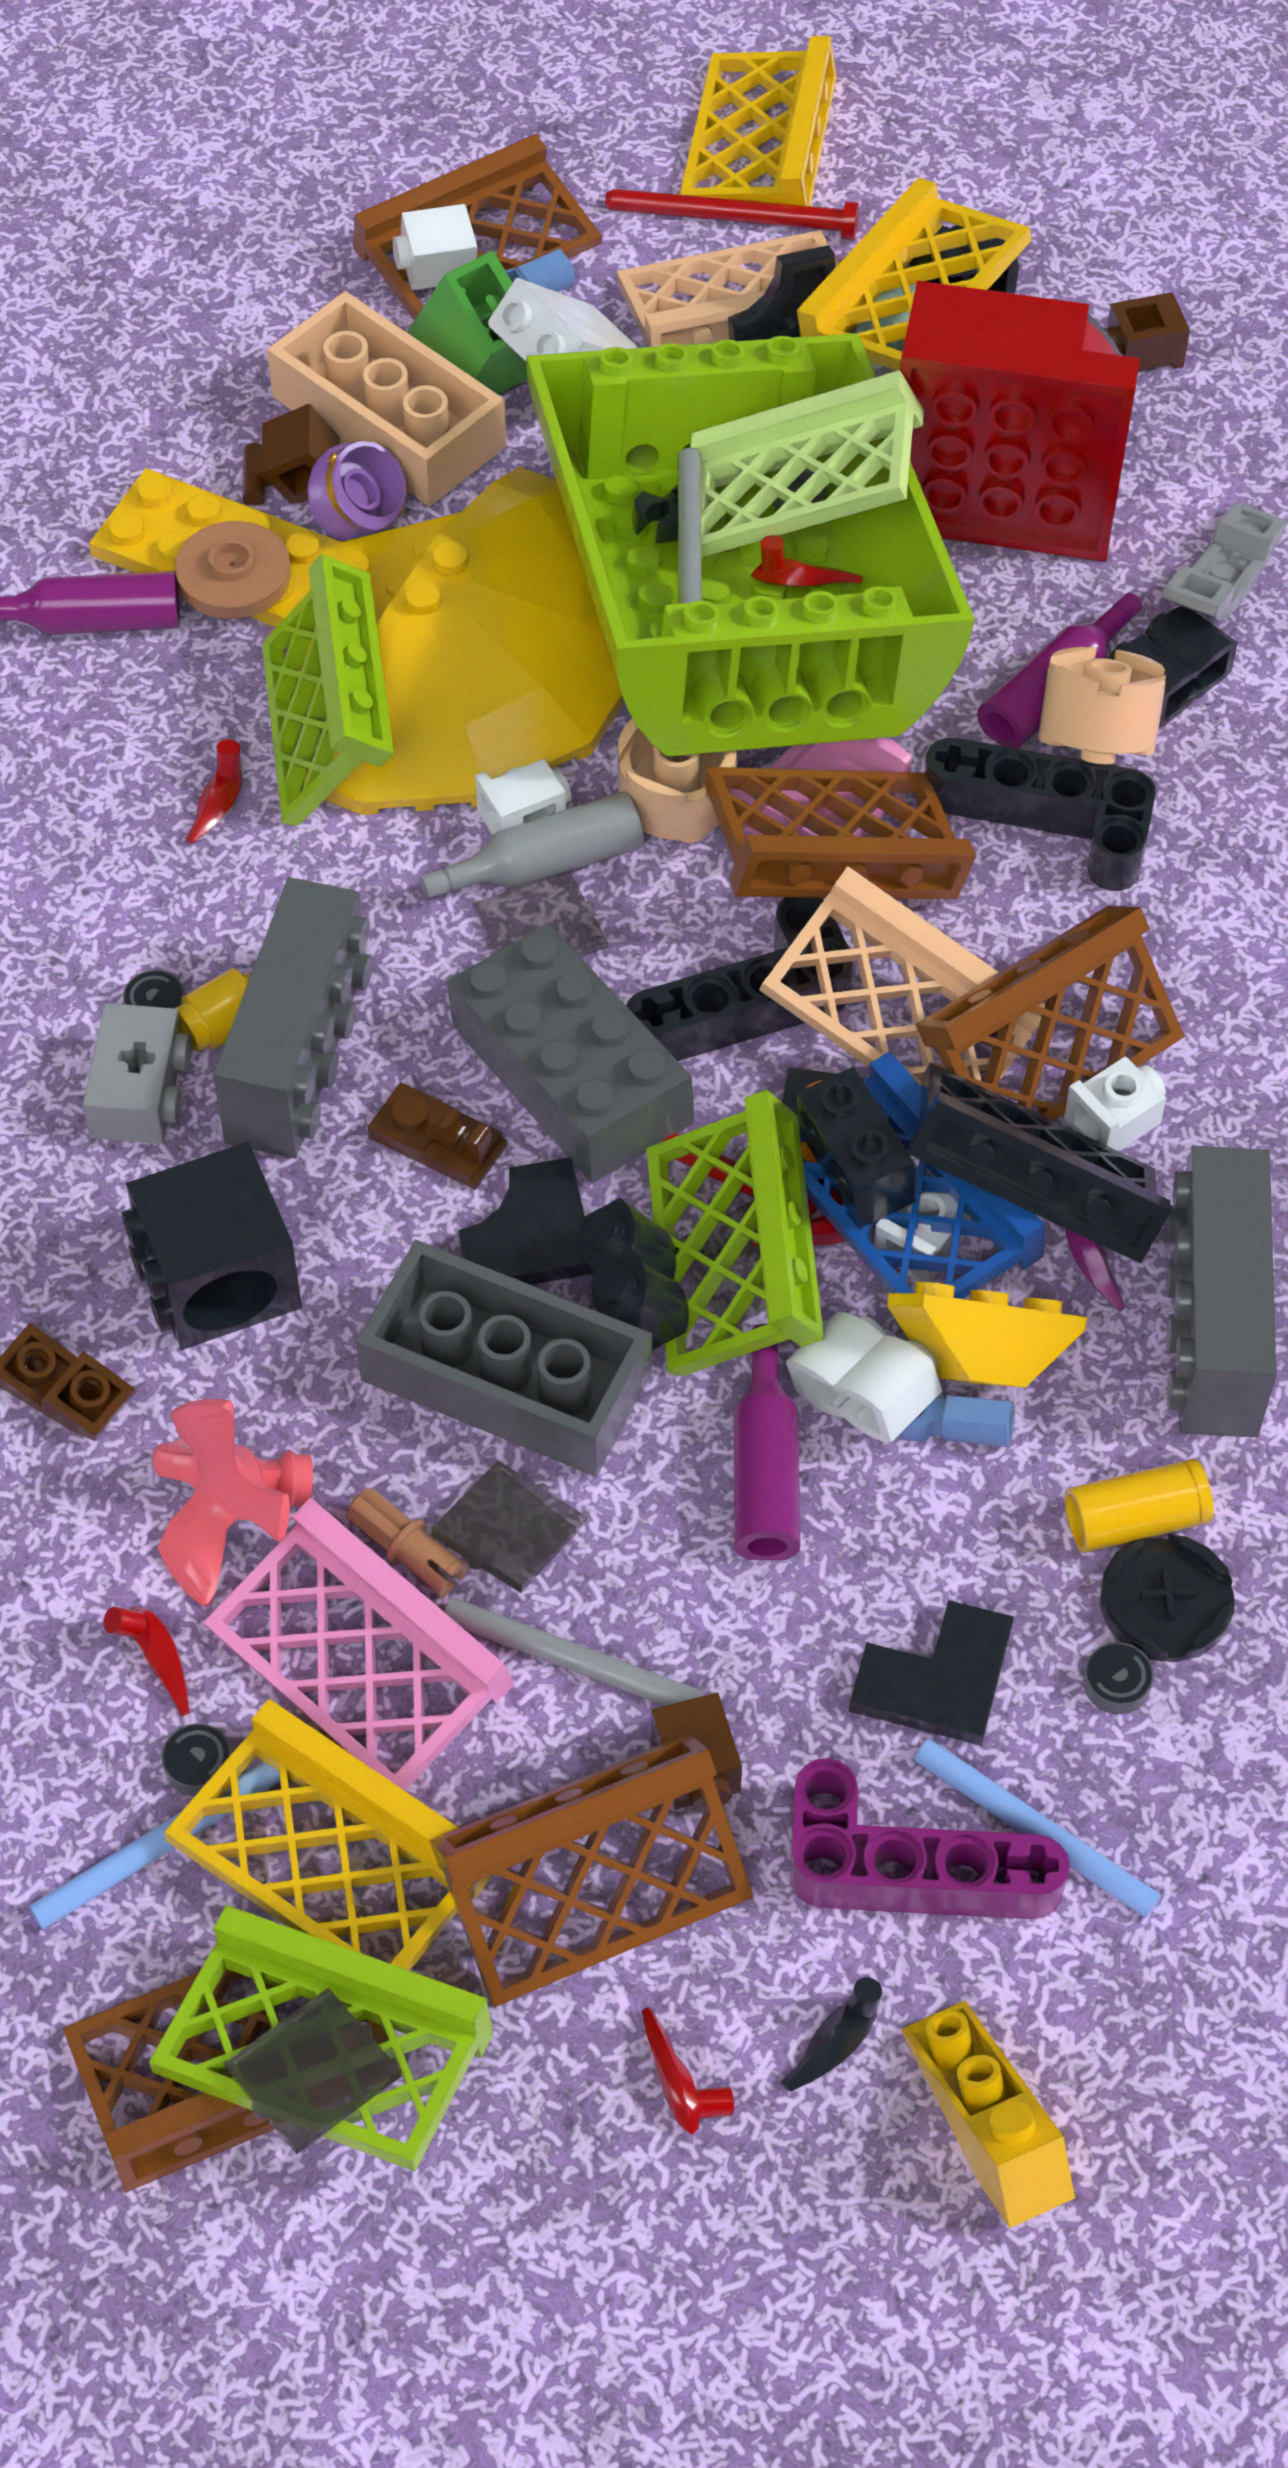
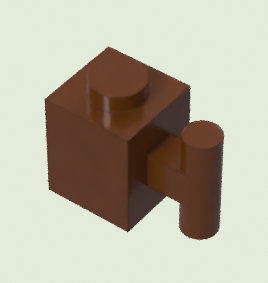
M310 403L262 423V445L259 443L245 445L243 449L242 501L245 505H263L265 501V488L273 485L289 504H299L308 500V483L312 468L329 448L340 444V437Z

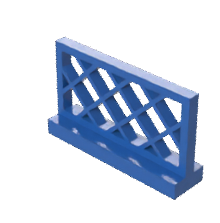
M889 1051L869 1064L870 1076L865 1078L863 1082L906 1150H909V1143L919 1127L921 1086ZM800 1134V1141H801V1143H802V1142H804L805 1140L803 1139V1137H802L801 1134ZM919 1160L918 1171L915 1174L916 1202L912 1204L911 1212L896 1211L882 1218L888 1219L902 1228H908L904 1252L876 1249L869 1241L871 1225H876L879 1220L862 1227L860 1230L855 1225L845 1205H838L831 1197L833 1186L819 1163L803 1161L807 1196L890 1293H914L907 1285L909 1270L918 1269L946 1273L945 1284L955 1286L954 1298L963 1299L970 1295V1290L979 1289L1015 1264H1018L1024 1270L1044 1257L1045 1224L1036 1214ZM928 1169L933 1176H926V1170ZM817 1179H825L824 1186ZM927 1191L950 1194L958 1203L956 1218L919 1214L921 1193ZM965 1212L972 1220H964ZM918 1224L930 1225L933 1232L953 1234L949 1258L912 1253L914 1235H916ZM961 1235L989 1238L999 1249V1252L984 1262L958 1259ZM892 1266L901 1267L900 1276L892 1268ZM955 1274L962 1275L954 1281Z

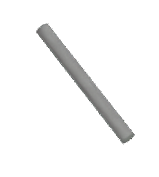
M685 448L678 453V604L702 600L701 454L694 448Z
M451 1597L444 1612L470 1633L663 1706L703 1696V1691L460 1599Z

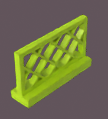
M322 553L308 567L311 590L262 642L282 823L290 826L300 825L362 761L381 767L394 754L370 573ZM289 645L288 651L284 659L283 650ZM312 695H313V698H312V701H311L309 710H308V712H307V709H308V706H309L311 697H312ZM301 727H302V730H301V733H300L298 742H297V744H296V741H297V738H298L300 729H301ZM321 729H323V730H322V733H321V736H320V739H319V742H318V745H317V748H316V751H315V754H314V757H313V760H312V762H310V761H311V758H312V755H313V753H314V750H315V747H316V744H317V741H318V738H319ZM335 751L340 752V754L332 761ZM309 769L308 774H307V777H306V780H305V783H304V786H303V789H302V791H301V793H300V790H301L302 784H303V782H304V779H305L307 770Z
M767 1089L744 1098L746 1111L646 1148L653 1221L664 1228L673 1241L676 1252L674 1280L680 1285L681 1279L694 1259L710 1268L690 1300L687 1299L689 1322L686 1333L665 1343L668 1372L674 1376H685L789 1339L800 1347L824 1340L798 1116ZM747 1133L748 1146L734 1167L718 1159L731 1138ZM688 1154L696 1156L698 1159L679 1188L670 1184L668 1162ZM715 1167L726 1173L728 1177L708 1206L696 1199L694 1195L711 1169ZM745 1184L753 1189L754 1202L741 1222L738 1223L724 1215L742 1185ZM688 1204L704 1213L685 1243H682L675 1239L674 1226ZM718 1222H721L735 1231L714 1262L699 1253ZM752 1240L759 1244L760 1258L745 1280L731 1272L730 1269L748 1241ZM724 1278H727L741 1288L722 1317L719 1318L707 1311L705 1307ZM756 1296L766 1301L767 1325L747 1332H742L735 1328ZM700 1316L716 1325L701 1348L687 1352L685 1338Z
M226 1905L213 1927L217 1942L149 2061L152 2073L416 2172L474 2056L482 2058L493 2036L487 1998ZM226 1969L253 1978L258 1990L257 1994L220 2008L217 2007L212 1994ZM264 1983L270 1984L275 1987L266 1989ZM300 1996L318 2003L323 2017L282 2032L273 2006ZM207 2004L210 2011L201 2014L205 2005ZM329 2006L339 2011L331 2013ZM265 2010L274 2035L233 2051L224 2025ZM363 2020L382 2025L388 2041L350 2056L347 2055L338 2030ZM216 2028L225 2054L197 2065L176 2058L187 2039ZM394 2030L404 2033L405 2035L397 2037ZM330 2034L339 2060L298 2075L289 2049ZM429 2044L453 2051L443 2070L417 2080L413 2079L404 2057L405 2053ZM281 2052L290 2076L289 2079L263 2089L244 2082L240 2067ZM395 2058L405 2084L364 2099L355 2073ZM232 2071L234 2079L222 2074ZM346 2076L356 2102L355 2104L329 2114L310 2107L305 2094L306 2091ZM431 2093L424 2107L421 2097ZM297 2095L299 2103L288 2100V2098ZM412 2101L419 2119L406 2143L377 2133L371 2116ZM363 2120L365 2128L353 2123Z

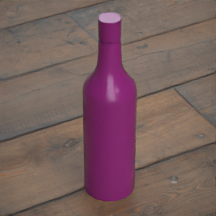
M175 571L46 577L38 580L26 591L17 595L0 596V621L17 620L27 623L41 633L48 635L180 628V599Z
M1128 592L1093 623L1088 625H1070L1063 628L978 708V722L985 735L1002 746L1019 749L1039 730L1047 672L1052 654L1067 648L1096 647L1095 658L1106 659L1110 640L1142 610L1140 599L1135 594Z
M767 1323L755 1325L752 1330L767 1325ZM777 1343L752 1352L751 1383L748 1391L735 1405L733 1415L734 1550L739 1556L747 1560H786L795 1556L800 1551L801 1546L798 1410L796 1404L784 1392L780 1384Z

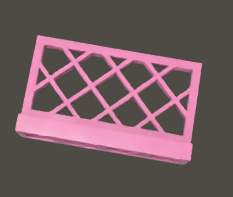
M310 1497L292 1516L296 1526L203 1623L206 1628L341 1748L405 1791L490 1700L496 1704L514 1686V1683L502 1661ZM302 1550L317 1563V1587L281 1590V1569ZM328 1574L341 1585L328 1586ZM270 1582V1591L260 1592ZM357 1598L364 1604L365 1629L328 1632V1600ZM317 1601V1633L281 1635V1604ZM270 1605V1636L242 1639L227 1626L246 1606ZM375 1614L390 1627L375 1628ZM404 1639L413 1646V1671L376 1674V1641ZM365 1642V1675L329 1678L328 1645ZM317 1646V1679L289 1681L281 1674V1649ZM270 1650V1663L256 1651ZM423 1656L438 1669L424 1670ZM453 1681L468 1694L450 1715L425 1717V1683ZM413 1685V1718L377 1720L376 1687ZM366 1688V1721L336 1723L329 1717V1691ZM318 1692V1706L304 1693ZM436 1729L425 1741V1730ZM414 1731L415 1753L394 1774L377 1759V1734ZM351 1735H366V1749Z

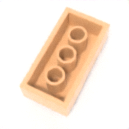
M347 291L341 293L267 349L271 390L274 399L290 410H295L310 403L340 437V444L366 441L375 442L388 449L402 467L406 477L407 492L428 507L435 504L507 447L504 398Z

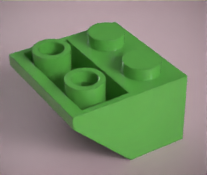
M491 250L445 274L407 333L496 394H500L527 380L526 361L488 325L490 317L512 285L511 279L494 251Z

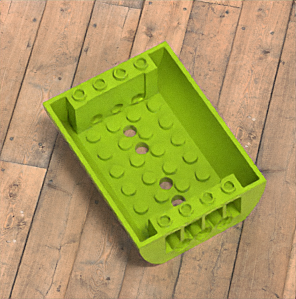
M858 333L795 338L776 336L771 339L750 341L725 339L705 344L680 345L667 343L659 347L629 349L609 347L599 351L526 355L527 380L531 400L627 709L638 728L663 754L668 757L898 737L919 720L934 704L951 681L963 659L970 642L975 618L911 461L909 464L906 499L778 535L784 541L785 558L862 576V583H827L815 586L784 587L760 582L750 576L754 569L762 563L761 541L727 550V552H719L702 557V600L678 604V540L655 543L657 523L660 521L648 523L638 535L633 528L634 499L642 491L659 497H665L678 484V453L682 449L690 448L692 433L875 378L876 375ZM887 437L869 442L868 444L877 448ZM834 453L817 457L816 460L824 464ZM858 453L839 473L849 477L867 457ZM882 467L864 487L868 488L889 482L890 470ZM780 469L767 472L764 475L772 479L774 474ZM831 482L828 484L827 498L838 488L837 485ZM729 484L715 487L714 492L720 494ZM754 484L735 504L743 508L762 488ZM771 504L758 518L761 519L774 515L778 510ZM726 512L709 529V533L722 530L734 516Z

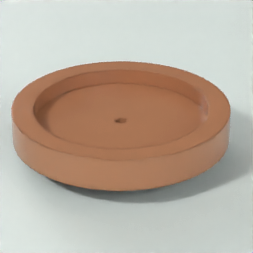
M244 521L220 522L197 531L181 546L175 561L177 585L184 600L197 611L215 618L240 619L254 616L269 609L282 598L291 578L289 554L282 540L269 529Z

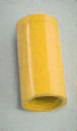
M1196 1458L1070 1487L1065 1490L1064 1496L1067 1520L1077 1548L1081 1553L1212 1522L1214 1516L1213 1498L1209 1481L1201 1463Z

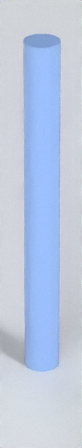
M930 1738L918 1750L914 1758L916 1763L1019 1833L1047 1836L1061 1844L1068 1855L1069 1864L1072 1869L1144 1918L1149 1916L1159 1902L1161 1894Z
M264 1761L260 1762L238 1777L239 1794L245 1795L268 1791L280 1783L279 1772ZM231 1786L221 1798L232 1796ZM181 1812L29 1905L28 1908L42 1930L46 1929L173 1850L175 1847L166 1842L164 1831ZM231 1813L204 1816L190 1834L193 1836L199 1834Z

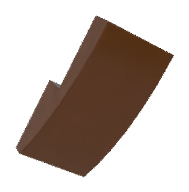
M31 1323L24 1328L0 1356V1388L67 1429L93 1441L97 1439L135 1393L133 1386L85 1351H82L76 1357Z

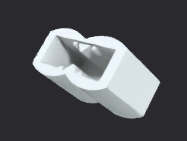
M836 1312L823 1325L824 1340L800 1347L786 1361L792 1382L798 1393L821 1411L836 1417H844L863 1433L883 1442H892L942 1392L936 1371L937 1362L932 1353L915 1340L907 1342L894 1336H887L883 1328L867 1316L859 1318L846 1312Z

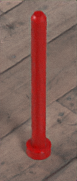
M611 189L605 195V206L614 211L841 231V238L845 240L856 239L859 220V202L845 201L844 209L623 189Z

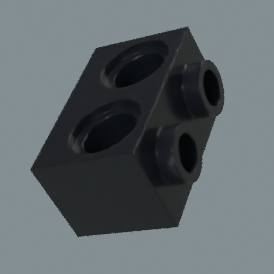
M854 1066L797 1092L800 1134L859 1229L916 1202L914 1161L908 1155L906 1148Z

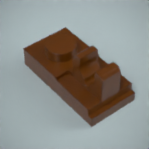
M402 1082L398 1084L368 1125L369 1139L474 1190L478 1188L508 1145V1140L502 1138V1132Z

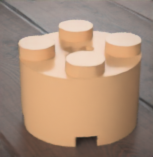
M1074 647L1054 652L1051 656L1047 672L1038 734L1039 741L1053 746H1069L1081 749V759L1095 764H1112L1116 761L1117 754H1154L1166 686L1164 667L1145 656L1121 650L1115 651L1114 660L1095 658L1096 647Z
M632 718L623 728L618 741V792L626 791L631 797L638 812L643 832L658 838L692 843L702 840L707 833L720 825L703 778L707 767H737V751L667 757L647 739Z

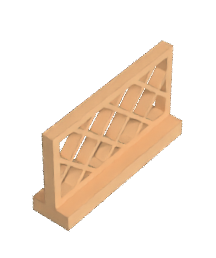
M818 230L616 271L617 283L646 343V347H659L667 343L680 345L715 343L719 340H729V316L747 310L764 295L774 277L776 256L827 246L829 244L822 231ZM835 257V265H836V267H837V265L839 264V262H838L837 258ZM755 262L764 267L759 272L740 266ZM702 272L713 276L708 282L689 277L692 274ZM728 281H731L734 283L745 285L746 287L741 292H738L735 290L724 288L723 286ZM654 283L662 287L654 293L636 288L635 286ZM677 291L695 296L689 303L671 298ZM857 324L853 325L846 333L857 331Z
M847 866L828 896L773 968L759 990L868 1067L871 1062L889 1052L887 1040L917 1037L923 1066L905 1069L921 1086L919 1078H922L930 1062L935 1063L931 1047L924 1045L915 1026L916 1023L925 1019L920 995L940 993L952 1002L999 972ZM829 916L851 930L854 949L824 952L820 928ZM865 941L868 942V943H869L870 945H872V946H871V947H866ZM811 943L813 953L801 955L807 945ZM889 957L902 968L905 984L875 988L869 959ZM857 961L863 989L833 993L827 964ZM816 966L821 994L800 996L783 984L781 980L791 968ZM916 977L922 980L923 982L917 983ZM908 996L914 1025L884 1028L878 1000ZM866 1001L872 1030L851 1032L839 1023L836 1005ZM1041 1003L1037 1006L1044 1008L1045 1004ZM824 1006L825 1013L817 1007ZM1026 1012L1018 1017L1010 1044L1023 1048L1039 1026L1041 1016ZM875 1042L876 1049L868 1043ZM973 1045L963 1052V1062L970 1077L981 1081L979 1071L987 1070L990 1058L977 1059ZM1007 1052L1000 1079L1017 1057L1016 1054ZM941 1063V1064H935V1065H937V1066L942 1067V1068L945 1069L943 1063Z

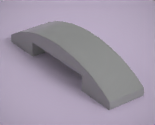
M1235 502L1218 522L1211 545L1192 568L1182 565L1164 587L1162 598L1222 621L1228 618L1240 606L1255 585L1281 539L1288 520Z

